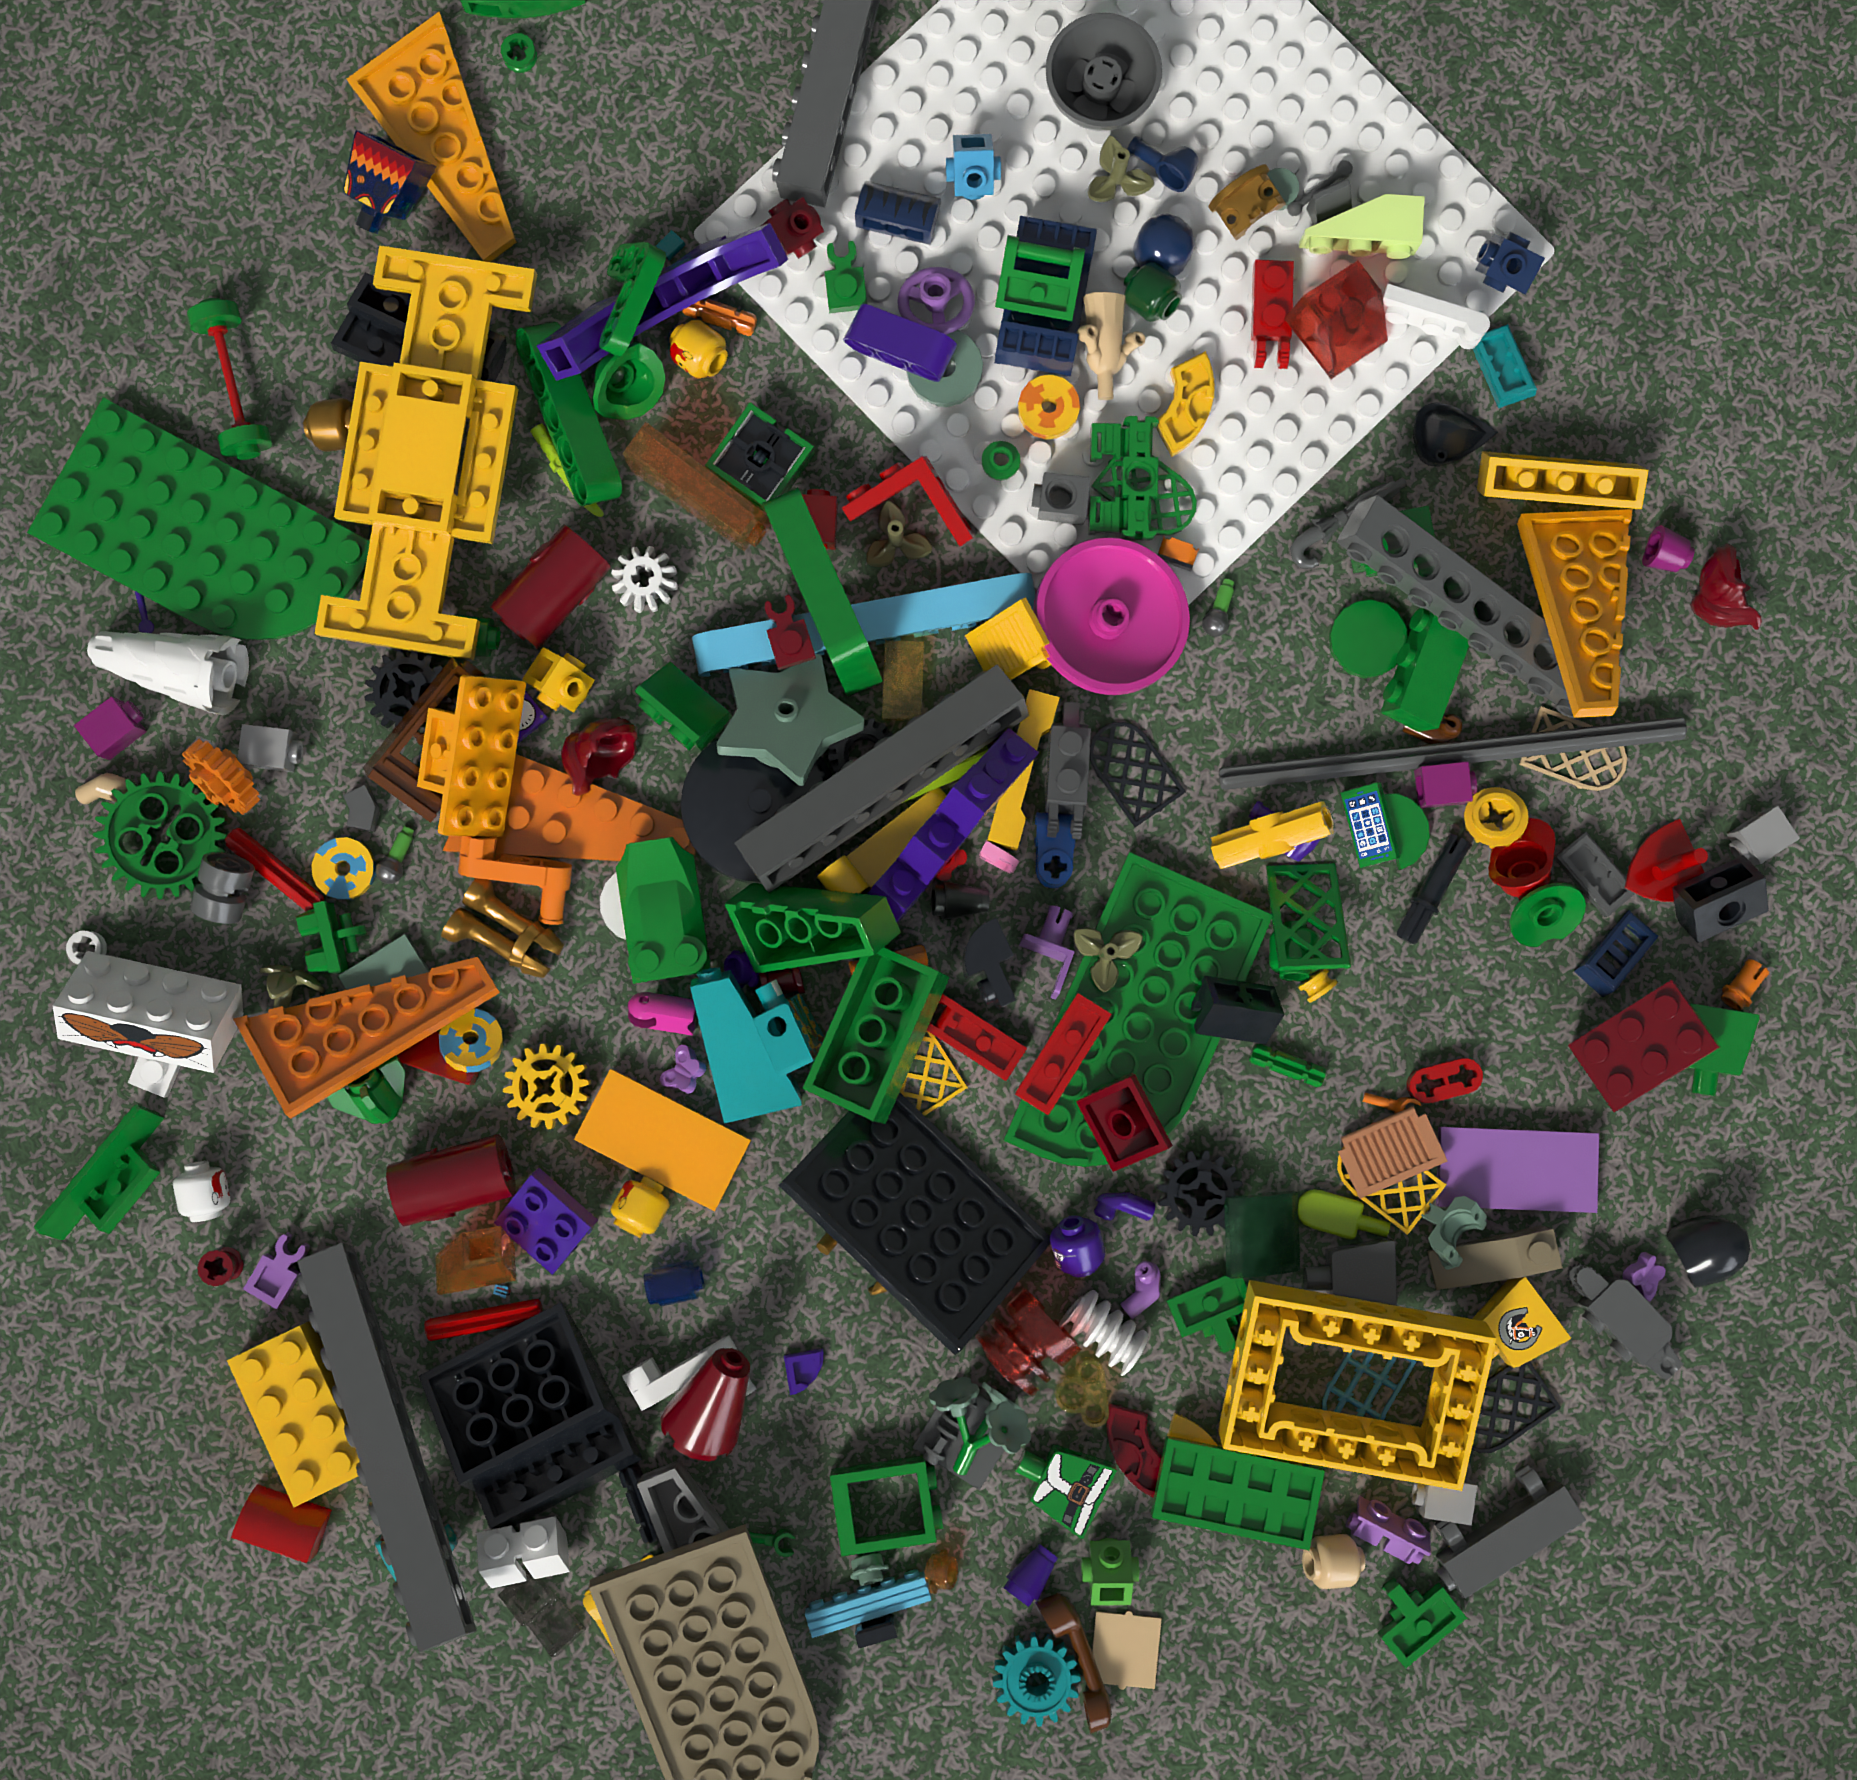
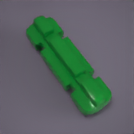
M1260 1043L1253 1046L1249 1061L1252 1064L1264 1068L1269 1066L1271 1071L1299 1081L1304 1079V1083L1314 1087H1321L1326 1076V1069L1314 1063L1308 1065L1306 1060L1279 1050L1273 1052L1271 1047Z

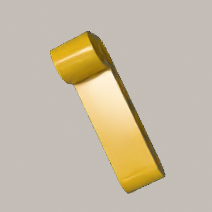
M940 787L929 791L849 855L840 857L828 866L817 878L829 891L866 894L896 861L912 837L935 813L947 795Z

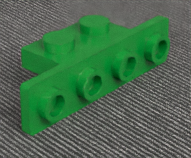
M134 1105L103 1144L97 1148L96 1152L78 1174L72 1178L53 1204L47 1208L43 1216L34 1225V1229L39 1234L64 1240L82 1217L86 1215L99 1231L110 1234L160 1174L157 1167L140 1148L164 1120L161 1114L143 1106Z

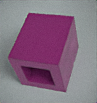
M112 696L73 725L98 757L107 760L114 758L147 732L140 723L144 719L140 710L131 701L128 700L124 703V701Z
M1469 762L1421 766L1414 770L1418 806L1421 808L1466 804L1473 801L1472 794L1477 792L1476 775L1474 771L1469 770Z

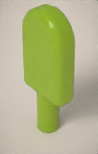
M1312 1189L1304 1192L1296 1203V1213L1299 1220L1312 1229L1350 1240L1356 1237L1358 1230L1382 1237H1387L1389 1234L1390 1222L1363 1215L1364 1204L1361 1201L1323 1190Z

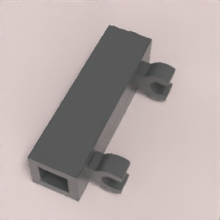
M1527 1464L1514 1472L1529 1496L1478 1529L1463 1537L1455 1523L1446 1521L1435 1523L1434 1525L1449 1546L1436 1555L1442 1566L1436 1572L1447 1589L1452 1591L1456 1588L1466 1599L1587 1521L1563 1484L1554 1479L1544 1485L1536 1471Z

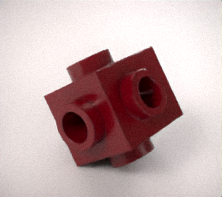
M804 197L793 204H790L789 200L785 199L768 211L771 218L766 220L761 226L771 224L787 257L795 254L800 259L817 247L814 240L824 232V229L821 226L818 212L814 207L807 204Z

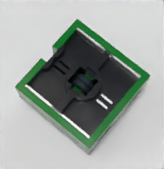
M749 403L705 464L708 474L766 513L762 503L788 492L814 457L815 450L813 445L787 428L785 432L779 430L777 421L752 403Z

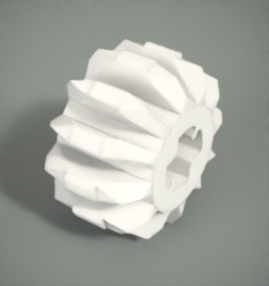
M648 546L645 555L641 556L639 549L633 547L631 549L634 557L632 560L629 561L624 555H620L618 558L625 568L612 569V576L620 580L612 585V589L615 593H624L620 599L624 606H628L634 601V610L641 613L645 602H648L651 611L656 612L658 611V605L655 599L660 598L664 603L669 604L671 598L664 590L674 591L678 588V584L669 579L677 574V569L675 566H666L669 561L666 553H662L655 558L654 547ZM647 571L650 576L648 580L649 585L642 587L640 582L635 585V582L641 580L640 573Z

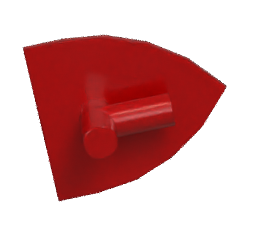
M1675 820L1650 834L1637 849L1628 869L1625 888L1644 898L1660 902H1674L1672 887L1705 873L1701 864L1708 860V853L1703 848L1694 849L1681 820Z

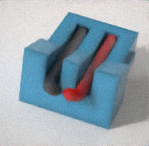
M495 1284L493 1294L506 1299L507 1295H510L509 1286Z

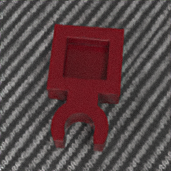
M790 595L785 596L787 609L781 614L773 611L770 601L765 602V611L768 618L777 624V627L766 631L778 670L816 659L805 620L801 619L795 622L792 620L795 614V604Z

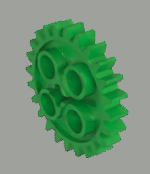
M158 771L156 782H152L147 773H142L140 786L133 780L127 779L125 783L128 792L124 793L114 788L111 791L117 799L115 804L107 801L101 803L109 811L108 816L95 817L97 822L105 825L103 831L93 833V837L104 839L105 842L104 845L95 849V853H108L109 856L101 865L102 868L115 866L117 870L112 880L117 881L124 876L128 878L125 887L127 891L132 890L137 884L141 885V897H147L152 888L156 889L158 899L165 897L167 888L171 889L175 897L181 896L182 884L189 890L194 891L196 886L194 878L198 876L203 855L210 852L226 853L225 849L216 845L217 840L225 839L228 835L217 831V826L226 822V818H214L212 814L219 808L220 804L217 806L213 803L207 805L204 802L207 798L203 792L199 794L194 793L196 785L192 781L188 782L185 787L181 786V774H175L171 782L167 783L166 775L162 771ZM151 797L158 798L164 805L163 814L156 820L150 819L144 813L143 806ZM180 805L181 811L166 831L167 836L171 838L170 842H160L152 854L148 865L143 866L141 860L156 840V835L152 833L153 828H163L174 806ZM186 817L194 818L200 827L199 834L192 840L184 838L179 832L180 822ZM130 831L139 833L143 839L142 849L137 853L128 852L123 845L124 836ZM165 851L173 852L179 859L178 869L173 873L164 872L159 866V857Z

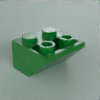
M672 662L659 669L635 690V693L641 698L638 706L659 726L664 721L668 722L671 725L668 732L689 751L696 746L702 752L732 718L727 709Z

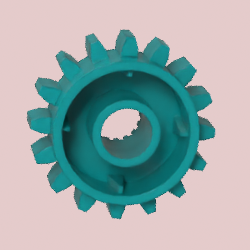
M1031 1632L1030 1640L1025 1642L1019 1636H1016V1646L1013 1649L1005 1645L1002 1648L1005 1660H995L994 1662L995 1670L1001 1673L992 1677L993 1687L1002 1688L996 1693L997 1702L1004 1703L1008 1701L1006 1714L1010 1717L1017 1711L1020 1712L1021 1724L1025 1725L1031 1716L1035 1717L1036 1724L1040 1727L1043 1724V1716L1047 1715L1055 1723L1058 1721L1057 1710L1059 1708L1068 1713L1071 1711L1067 1698H1078L1079 1696L1078 1688L1072 1684L1081 1681L1080 1673L1077 1670H1070L1077 1665L1074 1655L1065 1657L1067 1652L1066 1644L1061 1642L1054 1646L1051 1634H1047L1044 1641L1038 1640L1035 1632ZM1035 1671L1037 1673L1041 1672L1047 1677L1042 1685L1036 1687L1026 1682L1027 1676H1030Z

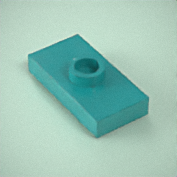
M1509 325L1487 331L1479 344L1473 348V351L1498 409L1535 396L1537 388Z

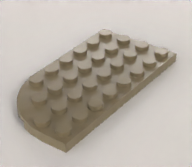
M746 1524L589 1580V1590L665 1780L813 1779L812 1773L817 1753L819 1752L816 1711Z

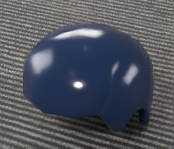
M1168 213L1150 217L1139 230L1133 246L1137 265L1141 268L1147 263L1155 262L1172 275H1179L1184 270L1194 251L1195 241L1192 228L1180 217Z

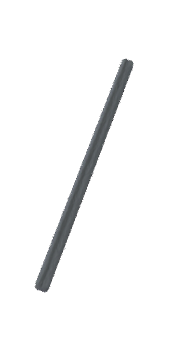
M1673 717L1227 766L1219 769V784L1221 789L1229 790L1411 770L1421 766L1461 762L1475 763L1675 741L1685 738L1687 726L1683 717Z

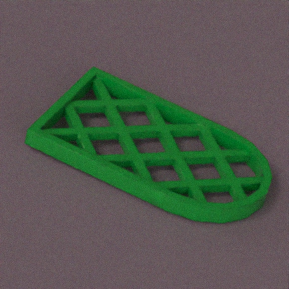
M1115 456L1109 460L1108 465L1091 485L1092 489L1108 501H1114V497L1102 489L1104 487L1113 486L1115 497H1120L1118 486L1121 485V480L1117 479L1116 467L1121 466V461L1115 460ZM1158 459V467L1167 473L1165 475H1158V481L1170 479L1172 493L1158 494L1157 499L1154 500L1156 514H1151V520L1157 519L1158 529L1151 526V531H1157L1156 535L1170 536L1181 532L1191 523L1196 512L1197 499L1193 488L1188 482ZM1111 468L1113 481L1099 483ZM1136 469L1131 471L1132 479H1129V482L1135 488H1138L1137 483L1150 482V476L1137 478ZM1176 480L1187 491L1177 492ZM1190 496L1192 501L1191 510L1180 511L1178 497ZM1173 498L1175 512L1161 513L1159 500ZM1190 515L1188 520L1182 524L1181 516ZM1176 517L1177 528L1163 530L1162 518Z

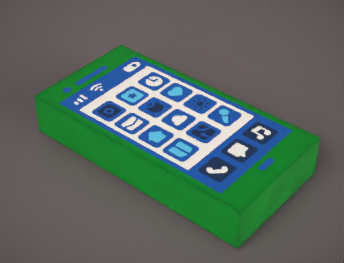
M1381 782L1341 792L1359 867L1363 868L1401 858Z

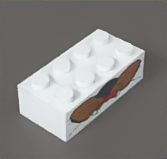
M87 951L53 1004L57 1037L61 1040L214 1073L238 1029L233 1018L243 1016L241 984Z

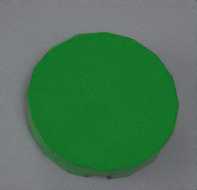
M1375 600L1357 601L1344 608L1333 621L1329 634L1330 652L1335 661L1337 660L1338 664L1349 674L1362 678L1379 677L1395 668L1397 665V655L1408 639L1406 625L1399 613L1388 604Z

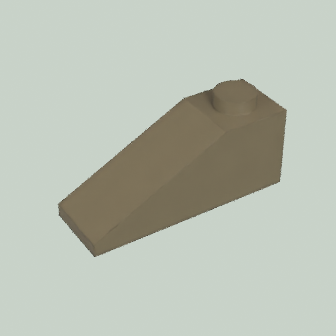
M1543 1225L1456 1244V1251L1463 1261L1460 1266L1448 1270L1442 1266L1434 1250L1427 1251L1436 1290L1521 1278L1563 1268L1554 1229Z

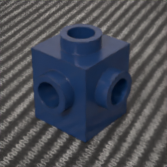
M1509 232L1506 238L1493 234L1491 240L1485 241L1481 246L1476 261L1479 263L1475 270L1486 275L1482 283L1504 293L1508 286L1526 295L1545 258L1528 250L1530 241L1512 232Z

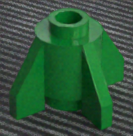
M396 1055L381 1064L379 1069L375 1068L348 1084V1090L346 1087H343L326 1098L333 1108L366 1120L371 1124L388 1123L398 1115L403 1103L405 1068Z

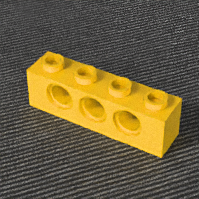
M1482 451L1477 491L1486 497L1642 509L1649 470L1638 464Z

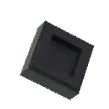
M890 1613L857 1624L855 1637L858 1648L897 1638L898 1627L894 1614Z

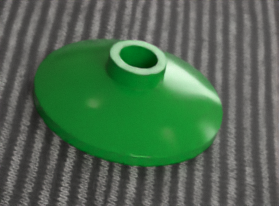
M1551 883L1531 891L1519 901L1511 914L1509 927L1512 935L1520 944L1528 947H1539L1549 939H1564L1576 929L1585 914L1586 902L1584 896L1575 886L1567 883Z

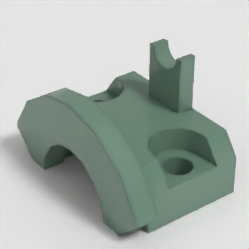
M1466 1196L1455 1197L1446 1211L1429 1203L1431 1211L1428 1214L1421 1215L1424 1219L1436 1225L1428 1240L1446 1270L1460 1266L1463 1261L1456 1251L1458 1237L1469 1229L1477 1228L1483 1230L1487 1225V1216L1484 1210L1480 1208L1477 1202Z

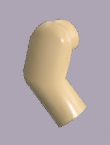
M111 773L101 774L77 787L75 790L76 798L80 803L86 805L98 798L116 802L117 799L111 790L116 788L124 793L128 792L125 783L127 779Z

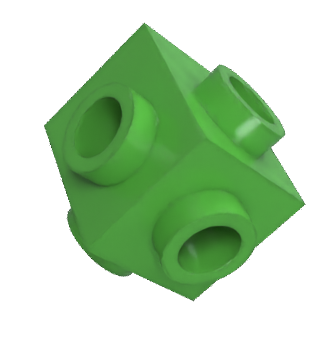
M1105 1538L1100 1541H1090L1089 1557H1082L1081 1573L1082 1582H1089L1091 1605H1131L1133 1582H1139L1138 1557H1131L1130 1540L1118 1541L1114 1538Z

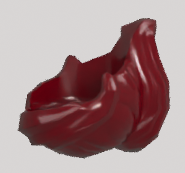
M1728 543L1721 547H1716L1715 552L1705 562L1701 570L1699 591L1693 597L1690 606L1693 613L1709 625L1724 628L1751 625L1755 630H1759L1762 623L1761 615L1755 608L1748 605L1745 592L1749 591L1751 587L1741 579V567L1739 560L1736 558V547Z
M620 717L613 719L604 718L591 722L582 731L571 732L565 738L561 750L562 764L573 783L572 793L574 795L580 796L591 791V784L594 778L599 779L609 775L613 778L619 777L620 771L636 755L637 726L627 719Z

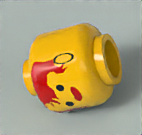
M691 320L686 324H680L671 333L669 351L671 360L697 379L707 376L712 377L725 365L728 357L725 338L701 320Z
M645 1176L641 1182L635 1180L626 1181L610 1209L611 1214L616 1218L613 1224L638 1238H641L643 1233H655L670 1206L668 1199L661 1194L665 1187Z

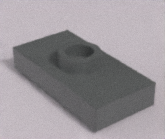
M1587 832L1580 834L1554 857V860L1604 917H1609L1635 894L1625 888L1626 877Z

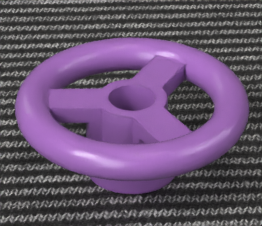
M929 267L915 272L906 279L900 288L897 303L901 317L946 335L958 330L969 320L974 310L975 296L972 286L960 273L945 267ZM962 292L963 306L956 317L945 322L944 310L948 305V301ZM909 299L925 304L927 310L932 312L933 324L921 321L912 313Z

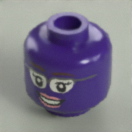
M1069 1216L1064 1218L1052 1230L1050 1244L1057 1267L1064 1273L1074 1277H1085L1094 1273L1104 1261L1106 1251L1097 1223L1091 1219Z

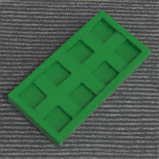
M1166 1435L1150 1515L1154 1519L1310 1551L1325 1470L1312 1465L1227 1450L1220 1446Z

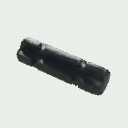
M633 1464L621 1470L619 1478L623 1488L627 1487L628 1491L625 1494L635 1522L641 1525L640 1529H638L641 1538L645 1544L659 1539L637 1485L643 1475L642 1470L638 1464Z

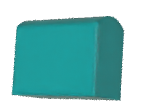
M671 230L656 247L665 251L666 258L670 261L686 244Z

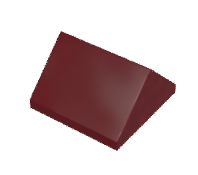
M1128 1073L1076 1101L1113 1172L1173 1146L1141 1084L1133 1073Z

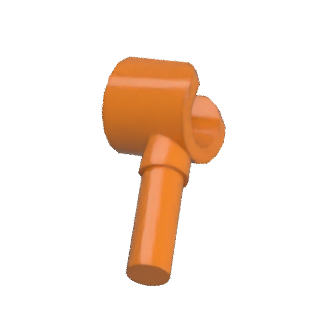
M1366 1092L1362 1101L1387 1108V1110L1394 1111L1395 1114L1403 1111L1408 1103L1421 1106L1418 1100L1410 1097H1401L1395 1100Z

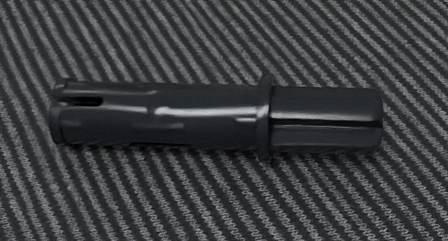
M1449 834L1447 837L1448 839L1417 896H1412L1410 899L1412 905L1397 931V936L1403 941L1414 945L1417 944L1432 916L1438 915L1439 910L1437 908L1465 855L1472 847V844L1467 840L1461 838L1459 841L1457 840L1458 836L1454 834Z

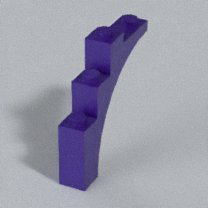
M769 223L729 238L722 236L700 244L673 265L662 268L633 338L698 301L755 275L780 267L789 260L771 224ZM618 295L592 304L536 345L556 381L582 373L609 354V352L599 347V342Z
M1010 728L1000 736L980 760L973 764L953 786L935 813L916 832L896 861L868 892V895L886 897L897 925L959 847L1039 754L1038 751Z

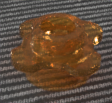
M942 1549L940 1554L933 1553L927 1561L925 1579L929 1583L930 1594H937L938 1589H953L958 1577V1563L955 1557L948 1556V1550Z

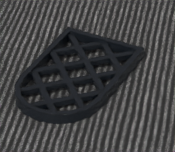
M1114 722L1102 727L1093 737L1090 745V762L1096 772V776L1104 783L1134 828L1157 812H1161L1164 807L1186 793L1152 745L1151 740L1138 727L1126 722ZM1116 727H1127L1130 729L1128 741L1114 739ZM1111 728L1109 737L1100 736L1104 731ZM1135 731L1143 738L1146 744L1133 742ZM1096 740L1108 742L1106 756L1094 754ZM1113 743L1127 746L1125 760L1111 757ZM1132 747L1146 749L1144 763L1129 761ZM1151 751L1162 766L1148 764ZM1094 759L1105 761L1103 774L1098 769ZM1110 762L1124 764L1122 779L1107 776ZM1129 765L1143 768L1141 782L1126 780ZM1147 769L1162 771L1160 785L1145 783ZM1166 772L1177 788L1164 786ZM1107 781L1121 783L1119 796H1117ZM1125 784L1140 787L1137 801L1123 798ZM1144 788L1159 790L1156 804L1142 802ZM1163 791L1177 793L1161 805ZM1123 803L1136 805L1134 819ZM1141 806L1154 809L1139 820Z
M1530 1361L1519 1366L1518 1376L1506 1374L1513 1369V1367L1507 1365L1487 1379L1486 1387L1497 1380L1495 1392L1488 1390L1484 1392V1395L1494 1397L1492 1411L1480 1410V1414L1491 1416L1489 1429L1476 1428L1475 1432L1487 1435L1485 1448H1477L1472 1445L1473 1451L1492 1453L1502 1449L1561 1408L1546 1386L1545 1381L1539 1376ZM1525 1365L1528 1366L1537 1380L1523 1377ZM1503 1379L1517 1381L1514 1395L1501 1393ZM1522 1382L1536 1385L1534 1399L1520 1397ZM1541 1387L1552 1403L1539 1400ZM1500 1398L1513 1400L1511 1415L1497 1412ZM1519 1402L1533 1404L1530 1419L1516 1416ZM1538 1405L1550 1408L1536 1418ZM1496 1417L1510 1420L1508 1434L1493 1432ZM1515 1421L1528 1423L1513 1434ZM1492 1437L1506 1439L1500 1444L1491 1447Z

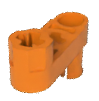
M461 836L458 873L460 875L539 886L542 888L538 921L550 925L563 924L566 891L570 890L571 864L550 859L496 853L497 836Z

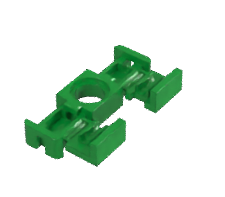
M1127 416L1122 427H1128L1126 429L1121 428V424L1116 423L1091 424L1090 462L1102 459V455H1115V460L1123 458L1121 461V500L1120 497H1115L1114 501H1101V496H1090L1088 535H1094L1095 532L1119 533V529H1126L1120 533V537L1124 540L1150 541L1154 539L1157 531H1151V500H1156L1158 497V457H1152L1153 428H1157L1159 424L1158 418L1146 416L1145 420H1138L1137 416ZM1098 433H1101V452H1098ZM1138 468L1144 469L1150 475V484L1141 489L1132 486L1128 477L1132 470ZM1096 503H1100L1099 522H1096V519H1097V506H1096Z

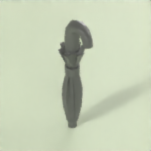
M1402 477L1397 481L1373 487L1359 494L1344 510L1336 512L1332 517L1312 519L1311 521L1314 526L1297 536L1290 547L1292 560L1300 568L1312 569L1319 566L1315 557L1309 559L1304 556L1306 548L1321 539L1324 544H1327L1336 530L1346 525L1358 502L1376 495L1389 502L1400 492V489L1407 486L1406 480Z

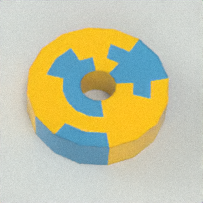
M348 837L334 838L324 843L316 851L312 861V877L316 886L325 895L339 900L354 899L363 895L372 886L376 876V861L371 850L362 842ZM347 861L350 865V871L347 875L341 876L338 872V866L340 863Z
M472 1009L441 1028L439 1032L440 1052L446 1063L456 1070L467 1073L482 1071L490 1067L501 1054L503 1048L502 1029L498 1021L488 1012ZM472 1036L478 1039L476 1043L471 1045L464 1042L466 1038Z

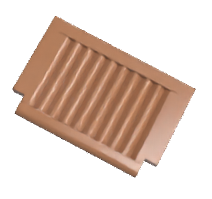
M1414 1106L1340 1137L1345 1149L1338 1151L1359 1199L1448 1162L1427 1115L1418 1116Z

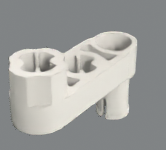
M730 1335L664 1373H661L653 1357L624 1373L622 1377L642 1411L681 1389L716 1350L721 1348L738 1349ZM750 1378L748 1380L746 1396L756 1390Z

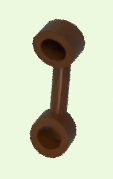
M1060 1593L1036 1601L1035 1603L1055 1637L1058 1638L1065 1634L1069 1635L1088 1686V1690L1083 1691L1082 1695L1090 1734L1107 1728L1111 1723L1112 1717L1110 1698L1103 1684L1076 1608L1066 1596Z

